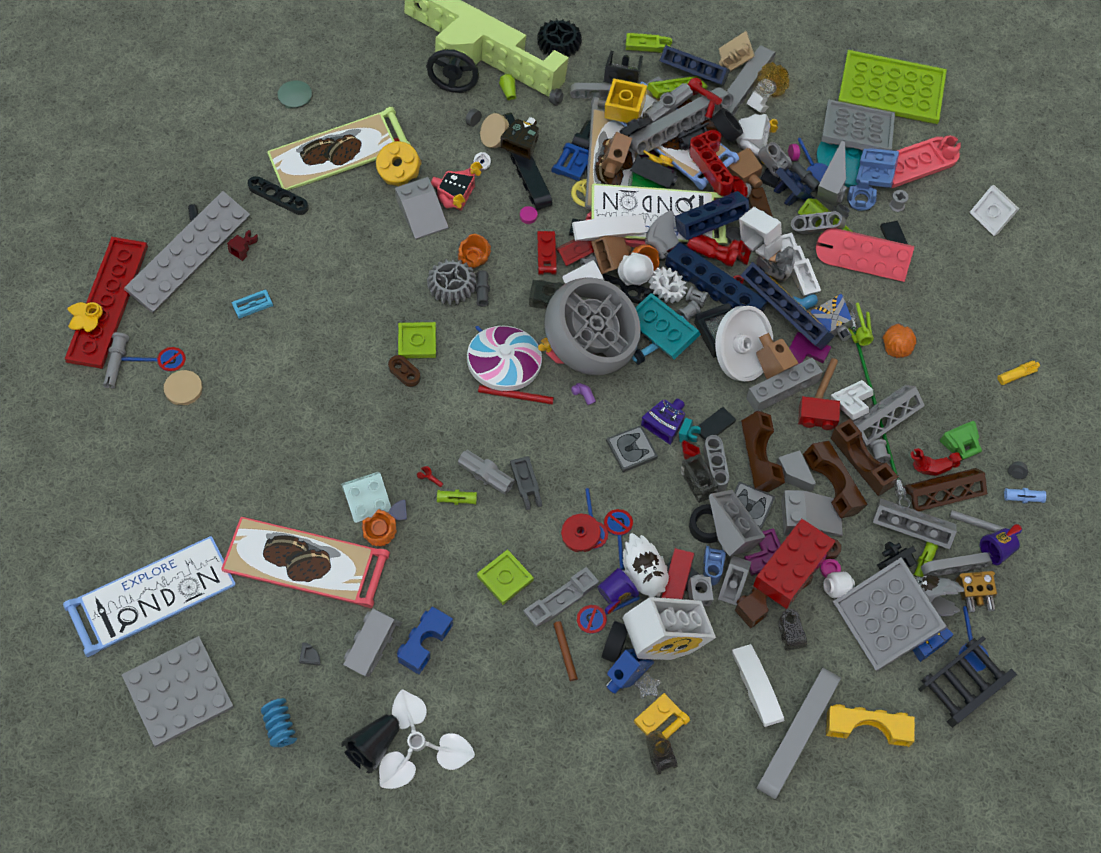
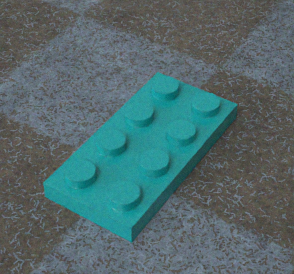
M652 293L635 307L639 316L641 333L673 360L701 335L698 329Z

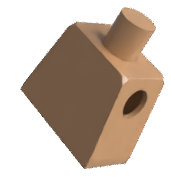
M615 132L606 146L601 168L605 169V176L613 178L615 173H618L623 166L632 141L631 137Z
M746 148L737 153L739 161L732 163L727 169L732 176H737L745 183H750L753 188H759L763 183L759 178L763 168L752 150Z
M603 236L591 241L601 274L617 269L619 263L623 260V256H629L631 253V247L626 245L623 237Z
M769 333L759 337L764 348L757 351L756 355L766 379L799 364L783 339L773 342Z

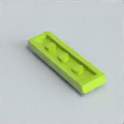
M693 76L650 82L647 89L652 93L653 97L661 98L664 93H670L681 84H688L691 79L699 77ZM702 81V87L707 89L708 85Z

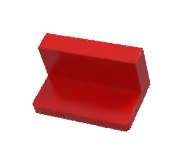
M573 239L559 246L556 250L559 252L565 266L593 253L594 249L591 242L593 240L575 241Z

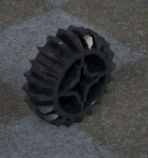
M556 18L555 21L550 20L549 23L545 22L540 27L537 34V43L540 50H543L544 55H550L555 50L570 57L571 54L575 55L576 51H579L582 44V34L575 23L571 24L570 20L566 22L564 19L558 21Z

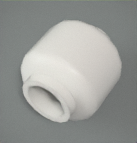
M832 572L827 575L823 582L824 591L831 598L836 599L853 589L855 581L848 572Z

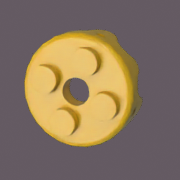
M401 141L385 145L379 151L376 158V168L380 177L387 184L398 187L408 184L410 180L417 178L420 166L422 165L421 159L414 147ZM396 159L402 160L400 166H394L393 162Z

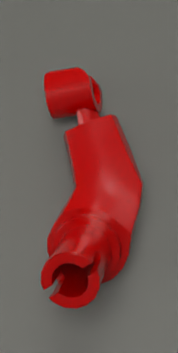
M919 448L914 449L916 454L913 451L911 452L914 468L925 475L938 476L952 470V467H959L962 460L958 452L952 453L949 459L945 457L936 460L924 456L923 451Z

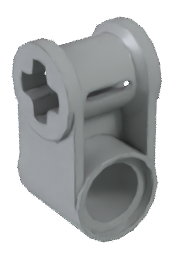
M770 142L759 150L760 160L776 177H779L776 171L780 167L788 169L792 166L791 159L775 142Z

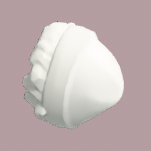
M632 252L629 256H623L617 272L620 279L627 286L631 284L640 286L651 278L654 267L649 257Z

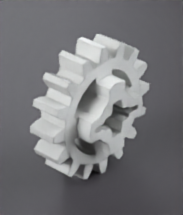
M665 267L657 268L653 271V275L648 281L651 284L649 288L655 290L653 294H658L659 299L664 298L666 303L668 300L671 303L679 302L685 296L687 287L684 286L686 282L681 280L682 276H678L677 271L672 272L671 268H668V270Z

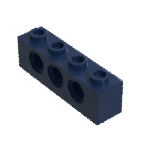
M665 45L659 60L662 63L723 86L730 72L728 68Z
M736 191L676 215L677 232L686 240L739 220L750 210L749 201L740 192Z

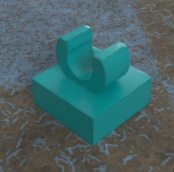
M685 418L679 432L680 443L683 440L697 442V436L692 434H700L701 428L693 426L692 419Z

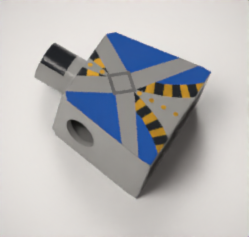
M842 294L811 310V314L834 336L839 335L842 341H846L852 336L848 328L853 326V321Z

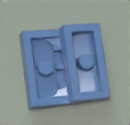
M873 148L864 149L860 159L856 183L859 184L860 180L864 179L869 181V185L891 188L896 172L899 151Z

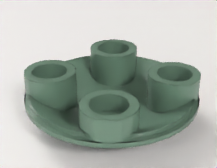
M298 80L284 83L278 90V99L286 108L300 107L311 101L312 90L305 82Z

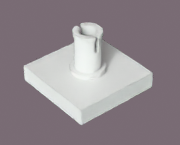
M992 185L969 213L993 236H996L1019 208L995 185Z

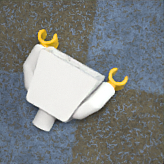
M754 114L739 120L743 134L736 139L738 146L743 150L746 148L751 149L758 158L759 150L767 145L769 131L773 133L778 129V121L776 119L769 121L767 114Z

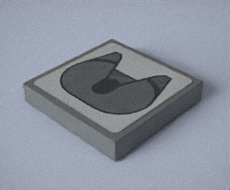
M641 425L606 439L622 472L658 458Z
M739 482L734 493L758 527L762 529L775 496Z

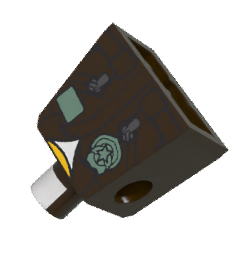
M529 117L526 122L516 119L501 135L500 148L531 159L539 138V128L536 126L537 121L532 117Z

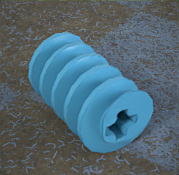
M285 698L273 700L261 708V713L264 715L263 721L266 723L265 728L268 731L267 735L270 738L269 743L272 747H284L293 744L297 740V738H290V736L295 734V730H288V728L293 726V723L286 722L291 716L290 714H284L289 710L288 706H281L286 703Z

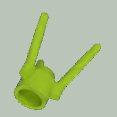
M857 302L856 308L861 327L856 330V335L850 328L848 330L852 335L854 343L866 346L874 340L870 313L866 312V327L860 304Z

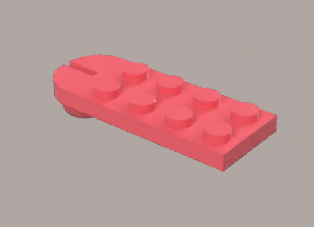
M949 135L934 137L897 150L899 151V157L891 188L953 167L960 157L961 143L956 144L958 139Z
M837 228L827 229L822 232L818 237L816 245L818 258L826 264L905 282L914 251V246ZM821 243L832 245V247H825Z

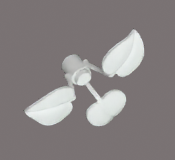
M401 690L396 696L392 707V715L398 719L400 729H406L411 726L412 733L407 739L410 748L406 757L400 752H390L381 760L379 785L386 789L402 787L413 779L416 767L408 760L413 751H421L425 746L439 750L437 761L443 768L448 770L462 767L475 756L469 742L460 735L453 733L445 734L440 738V746H436L427 742L423 734L416 732L414 724H420L424 721L427 709L419 697L405 690Z

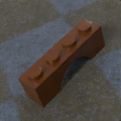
M757 410L741 420L755 489L770 492L784 484L785 479L782 466L770 462L766 454L768 440L774 433L771 415Z
M848 419L835 427L831 436L832 441L876 495L880 496L893 488L898 479L897 474L887 462L881 463L869 453L863 442L862 432L853 421Z
M830 441L813 443L803 453L811 470L820 472L832 483L835 489V498L831 503L840 518L857 515L868 505Z
M814 576L810 578L804 588L812 582ZM755 587L750 595H743L737 600L735 608L736 613L750 629L766 618L769 611L766 603L768 596Z

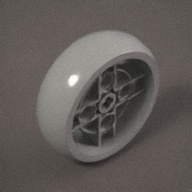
M592 277L572 280L561 286L554 293L546 308L544 326L548 342L556 356L564 364L577 372L587 375L613 373L624 367L634 356L638 348L641 328L637 311L628 296L610 282ZM580 297H586L589 299L582 300ZM601 352H602V353L605 354L607 357H601V356H597V355H594V354H598V353H601Z

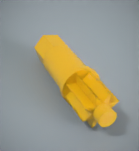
M1030 361L1021 364L1017 368L998 375L997 379L1001 385H1005L1037 372L1040 363Z

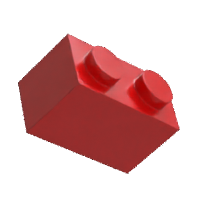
M802 396L799 404L798 424L806 428L817 426L822 427L824 430L834 429L839 423L840 401Z

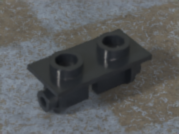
M707 122L703 125L699 123L692 127L693 130L689 132L687 130L682 131L677 135L678 138L674 143L679 142L681 150L689 149L690 141L693 137L710 131L706 129L709 123Z

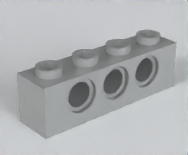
M810 358L749 388L746 399L755 412L757 410L761 411L818 383L823 371L815 360Z
M881 498L873 516V523L947 549L951 548L957 532V527L954 523Z

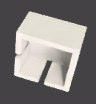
M755 207L739 218L741 240L750 250L754 251L757 249L756 253L769 260L782 249L781 222L778 219L769 216L764 211Z

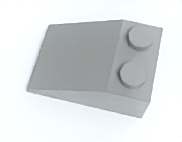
M841 141L818 186L817 199L836 206L838 202L841 203L846 194L844 141Z
M428 177L395 188L396 200L415 240L449 229L436 192Z
M733 490L709 495L718 541L721 543L722 549L729 556L749 552L766 538Z
M785 490L781 499L783 534L789 535L798 522L804 519L828 536H843L842 520L831 503L834 498L808 491Z

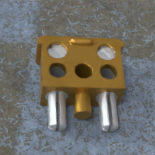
M995 572L961 573L955 579L964 588V591L960 592L962 600L967 602L968 612L976 611L973 599H976L977 606H983V599H986L988 610H995L993 600L997 595L994 581Z

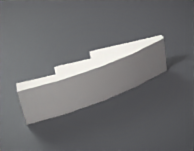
M643 215L607 217L572 223L575 241L596 240L603 236L625 237L627 235H642L646 233Z
M793 234L781 235L782 249L780 252L789 246L793 247L795 251V263L791 276L802 295L807 296L820 292L821 288L808 258L805 259L801 246H797Z
M749 644L733 649V658L740 669V675L748 689L749 698L764 727L784 721V716L775 693L752 645Z

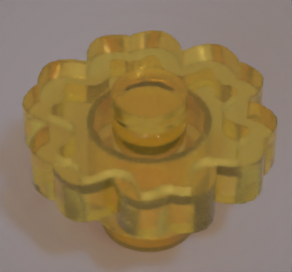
M774 62L762 66V70L758 72L757 81L761 83L760 89L766 95L771 94L772 97L784 94L785 90L789 88L790 80L788 78V71L781 65L776 66Z

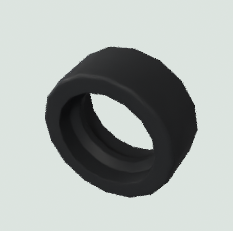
M722 108L712 116L715 127L728 141L733 142L743 134L741 125L727 109Z
M711 504L700 505L691 514L689 522L690 533L700 542L715 543L718 541L717 532L705 533L697 527V519L701 515H713Z
M617 621L613 622L601 658L614 663L619 659L628 634L625 624Z

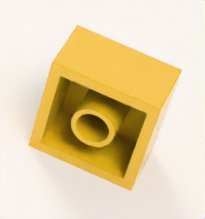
M613 78L605 103L604 118L625 123L640 118L646 101L647 85Z

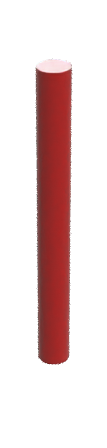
M479 385L478 389L479 393L553 405L554 397L519 391H499L483 385Z

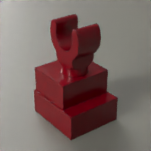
M251 230L245 233L244 238L236 235L227 243L229 253L243 261L247 257L248 245L256 243L258 235L256 234L254 237H251Z

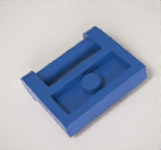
M566 143L563 147L564 151L557 163L553 165L551 171L552 173L561 174L580 181L588 166L589 150ZM574 153L567 167H563L569 154Z

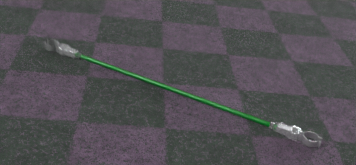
M848 301L847 305H849L853 310V304ZM851 310L849 313L853 321V326L850 327V329L856 335V315ZM856 343L867 384L873 389L859 343ZM873 391V396H871V398L873 401V405L875 406L877 404V401ZM880 419L879 426L881 428L884 427L882 419ZM885 433L882 436L883 440H886L887 442L886 450L887 453L891 456L890 464L892 470L897 474L888 439ZM897 474L898 479L894 485L895 496L901 500V495H904L903 499L910 506L911 502L906 498V488Z

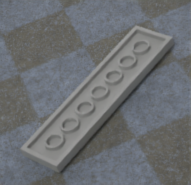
M222 191L124 287V290L148 311L154 313L225 242L250 214Z

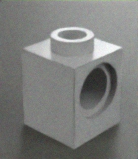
M694 575L687 583L689 600L702 601L703 606H710L714 600L711 577ZM695 587L703 588L705 593L697 592Z

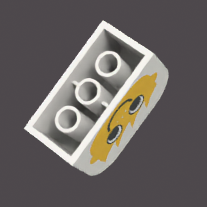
M649 597L623 616L624 624L639 659L672 660L691 654L716 638L702 601Z

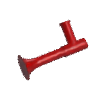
M699 78L691 79L688 85L693 95L700 93L710 100L705 116L712 118L715 105L721 104L722 98L704 89Z

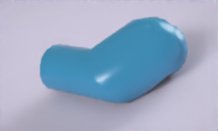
M811 294L803 299L793 296L806 310L818 303V298L815 294Z

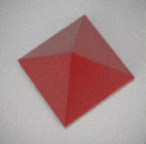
M740 240L737 258L747 265L751 250Z
M683 440L684 459L700 460V448Z

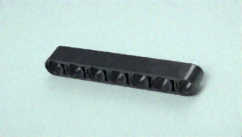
M512 113L503 114L510 126L515 121ZM510 152L513 165H516V171L519 177L522 178V184L525 190L528 191V197L536 210L552 206V197L533 157L527 159Z

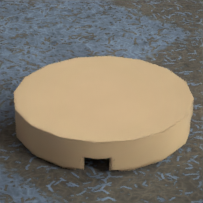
M493 113L484 120L481 126L480 137L485 146L495 149L500 147V137L509 127V122L503 115Z
M181 370L171 374L164 383V393L167 399L175 405H189L195 402L201 396L203 388L199 376L188 370Z

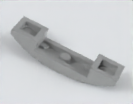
M585 567L572 576L568 583L542 601L540 599L524 609L523 612L535 627L540 626L561 614L589 593L599 581Z

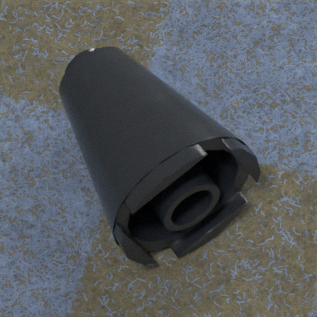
M385 714L345 738L341 746L345 745L347 750L344 753L347 758L359 769L363 765L368 769L366 773H373L400 730L399 721L395 716Z

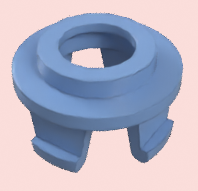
M864 179L860 180L858 185L850 186L847 194L849 205L859 211L872 208L877 198V190L870 187L869 181ZM859 194H864L867 196L868 201H855V197Z

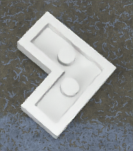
M861 380L831 394V400L840 401V409L852 420H855L869 413V407L862 400L873 396V389Z

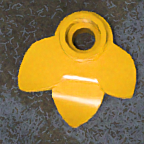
M645 150L643 151L644 154L649 156V160L667 168L668 166L674 167L671 164L673 159L663 154L657 157Z
M80 302L71 305L67 310L74 317L68 327L72 330L84 328L86 332L92 331L96 328L98 319L102 316V307L94 302L88 304Z

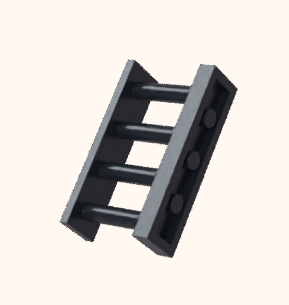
M984 636L979 640L973 638L965 645L967 649L934 676L931 673L921 680L923 685L918 688L921 692L926 687H929L951 712L949 713L951 718L946 722L952 728L1017 676L1012 668L1006 673L1003 670L1001 671L979 645L986 639ZM971 651L977 655L995 676L993 678L996 681L992 685L989 682L986 683L964 658ZM956 663H959L979 686L981 694L977 697L974 694L971 695L950 670ZM944 675L965 699L964 703L966 706L962 709L959 706L956 707L935 680Z

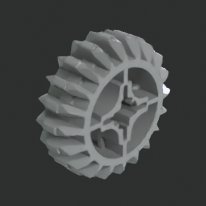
M454 258L451 262H448L446 259L445 263L439 261L438 266L433 265L432 270L429 271L427 286L431 296H435L436 301L441 299L442 304H444L447 300L449 305L452 304V301H455L458 305L460 299L465 302L466 297L470 298L471 293H474L476 275L473 273L472 267H468L467 263L462 264L461 259L458 262H455ZM437 282H440L445 288L441 287Z

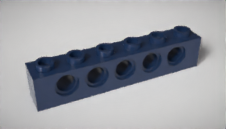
M681 242L666 256L665 265L667 268H671L672 272L677 271L684 281H690L699 291L708 292L714 301H719L722 304L729 303L731 309L737 306H753L762 312L765 310L766 299Z

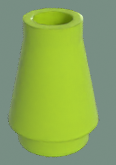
M511 74L501 76L499 85L506 99H516L515 78Z

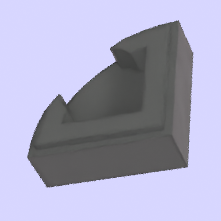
M302 642L299 663L320 666V656L315 648L308 643Z

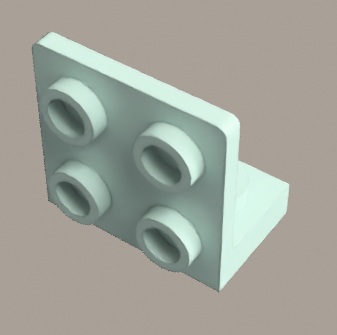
M375 472L341 484L355 523L367 517H372L378 509L389 512L391 505L381 473Z

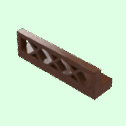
M977 468L905 485L906 493L912 498L913 510L923 511L988 494L985 472ZM980 481L981 490L975 492L970 490L975 482ZM958 486L965 488L959 496L952 494ZM939 491H945L946 495L942 500L937 501L934 499ZM926 495L929 497L925 504L918 505V496Z

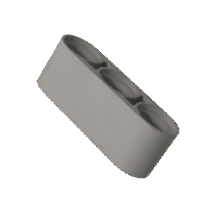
M836 211L798 215L791 221L793 230L800 234L821 233L831 228L842 230L846 225L844 216ZM839 217V223L833 225V220ZM822 219L821 225L816 227V221ZM804 221V226L798 229V224Z
M711 435L705 440L703 453L710 487L715 492H722L728 486L729 472L723 442L719 436ZM716 480H721L724 483H718Z

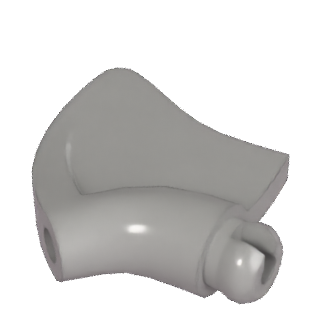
M671 210L658 217L652 223L645 238V244L656 248L660 259H665L669 254L667 250L679 243L674 231V213Z

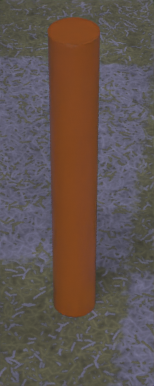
M561 621L555 622L553 625L569 680H577V674Z

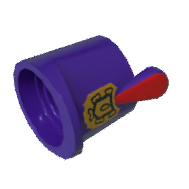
M1015 524L1011 529L1003 528L990 535L986 534L980 540L981 552L990 553L989 556L992 564L1000 565L1019 549L1020 543L1016 535L1021 533L1022 527L1019 524Z
M620 568L614 570L597 586L600 594L609 604L605 608L607 614H611L619 603L629 597L636 598L639 596V592L633 582Z

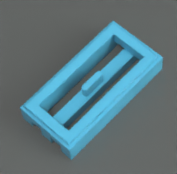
M266 289L231 302L238 319L273 306ZM263 296L266 297V298H263V299H261V300L255 301V299H257V298H260V297H263ZM249 302L247 305L238 308L239 305Z

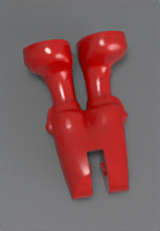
M701 234L689 239L687 246L695 252L701 253L710 259H717L726 266L732 267L738 255L737 249L740 241L733 240L728 246H722L715 239Z

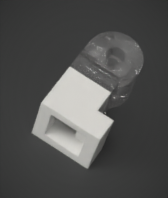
M771 79L761 80L746 104L761 113H765L768 109L765 103L769 96L776 91V83Z

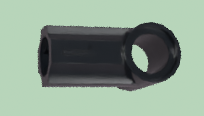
M591 119L587 120L581 131L575 134L572 141L573 145L589 149Z

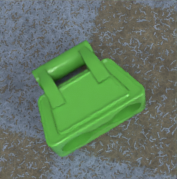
M975 421L947 431L940 438V442L952 453L958 452L962 460L982 452V448L979 446V434Z

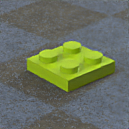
M436 322L398 323V355L404 358H436Z
M508 549L477 573V577L502 605L534 581V577Z

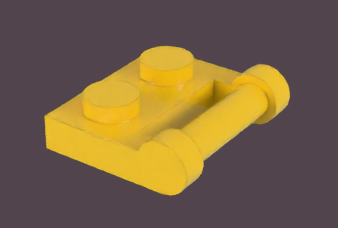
M665 693L634 719V723L659 749L665 744L664 741L683 724L686 725L690 722L688 715L681 711ZM673 714L677 717L661 734L657 735L654 733Z

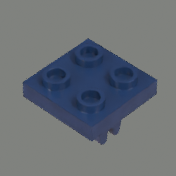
M781 167L776 171V174L782 181L773 191L780 194L788 187L792 191L791 195L784 202L785 205L790 206L799 198L805 201L808 198L814 199V196L811 194L812 190L809 186L803 185L800 182L802 179L797 173Z

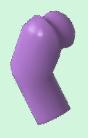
M576 383L575 386L571 387L573 395H583L587 405L596 402L589 386Z

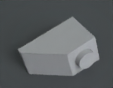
M800 450L778 458L776 464L782 466L785 482L808 492L813 491L816 482Z
M732 556L718 597L719 600L737 606L736 602L740 598L751 561Z

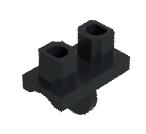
M890 541L887 542L882 555L884 557L889 555L890 557L878 563V568L880 570L884 569L899 558H903L908 567L916 564L912 554L916 551L914 546L904 548L898 552L901 548L900 543L894 545Z

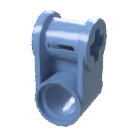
M706 545L703 575L704 577H711V584L716 585L719 583L723 572L726 552L723 549H713ZM708 572H714L716 576H712Z

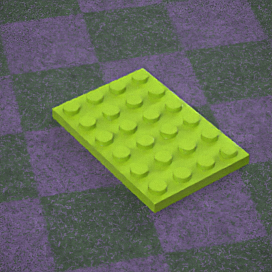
M848 50L838 101L895 112V116L938 124L947 69Z

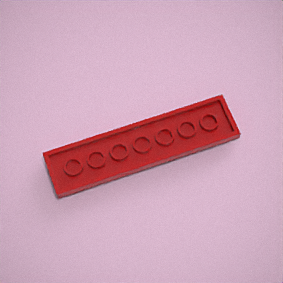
M111 237L86 304L90 302L99 304L103 310L102 316L98 319V325L92 331L86 332L84 328L75 330L65 356L66 363L103 369L109 353L108 350L113 342L112 334L117 332L130 294L124 290V287L138 275L148 248L147 242Z

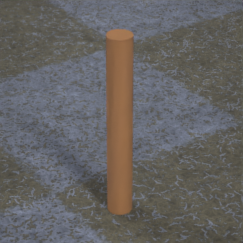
M832 358L814 398H823L838 363L837 359Z

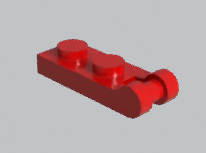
M537 231L538 275H544V273L556 275L555 231Z

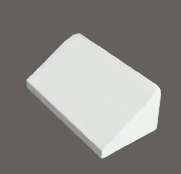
M594 260L562 277L565 284L572 280L586 277L604 280Z

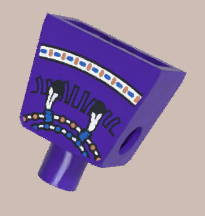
M678 398L672 404L667 400L660 401L642 417L641 426L671 445L684 422L685 413L682 411L685 406L684 402Z

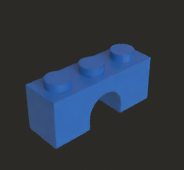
M433 606L429 611L423 613L419 626L411 630L409 634L410 639L406 644H402L397 651L398 662L418 675L431 658L430 652L421 646L422 642L428 637H435L443 641L453 626V618Z

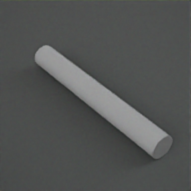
M951 510L950 518L992 532L1005 528Z

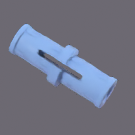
M1005 488L1004 498L1005 501L1045 503L1046 491L1029 490L1028 488H1022V490Z

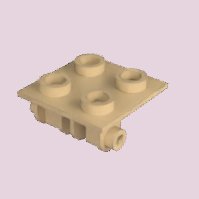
M747 31L719 48L721 55L719 64L730 69V72L755 57Z

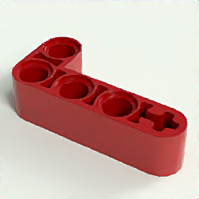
M710 130L691 139L689 155L717 194L726 196L732 192L733 176L716 154L720 149L721 133L716 130Z

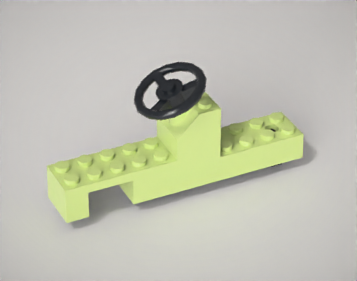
M405 0V14L440 32L436 36L435 53L428 58L426 64L429 78L439 88L452 93H463L471 90L478 82L479 71L476 64L481 60L506 74H511L515 79L548 97L552 89H559L565 83L569 57L555 50L544 61L525 51V34L461 0ZM434 63L443 67V74L449 79L448 84L437 78L433 71ZM464 71H472L473 76L468 84L455 86L456 80L462 77Z

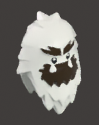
M631 533L629 534V543L625 542L626 550H623V565L625 568L623 572L630 578L641 594L648 595L649 597H660L661 592L666 591L665 587L669 581L664 558L659 555L656 547L649 543L644 536L640 535L639 538Z

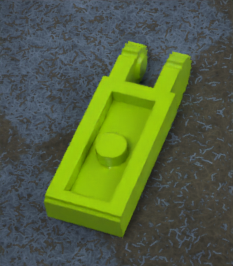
M627 33L625 50L662 53L665 45L671 47L672 39L660 35Z

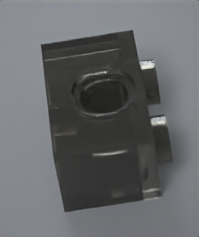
M533 280L529 307L546 309L551 297L564 283Z
M700 454L682 462L680 472L698 503L709 499L710 494L717 493L719 485Z

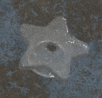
M645 673L643 680L634 683L640 689V698L650 695L658 697L657 687L660 685L661 680L652 679L648 673Z

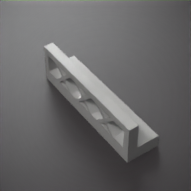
M904 385L870 408L869 413L853 420V423L862 432L863 442L867 446L925 405L916 386ZM914 396L917 404L910 408L908 407L909 400ZM901 407V415L897 418L893 417L895 409ZM887 417L886 426L883 428L879 427L880 419ZM872 427L871 436L866 438L864 430Z

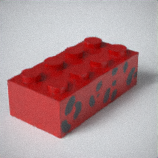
M801 519L757 575L753 586L785 609H788L829 555L836 541L804 519Z

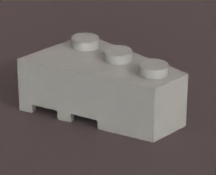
M373 608L365 615L363 620L365 624L362 630L357 631L354 637L355 643L352 649H348L343 664L367 677H370L383 656L382 652L387 642L391 643L393 639L391 635L395 627H400L403 623Z

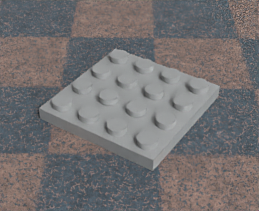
M828 99L821 141L837 145L844 141L846 148L852 147L862 151L872 148L892 151L895 112Z
M899 558L848 591L845 595L833 601L876 671L883 669L948 628L903 558Z
M199 636L121 674L155 748L234 708Z

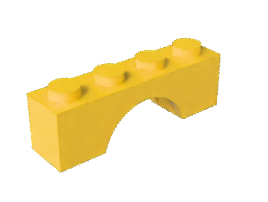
M840 704L830 706L827 711L826 736L847 739L854 728L861 725H870L879 729L891 745L910 747L914 742L915 717L908 716L907 713L889 714L885 710L866 711L863 707L850 709Z

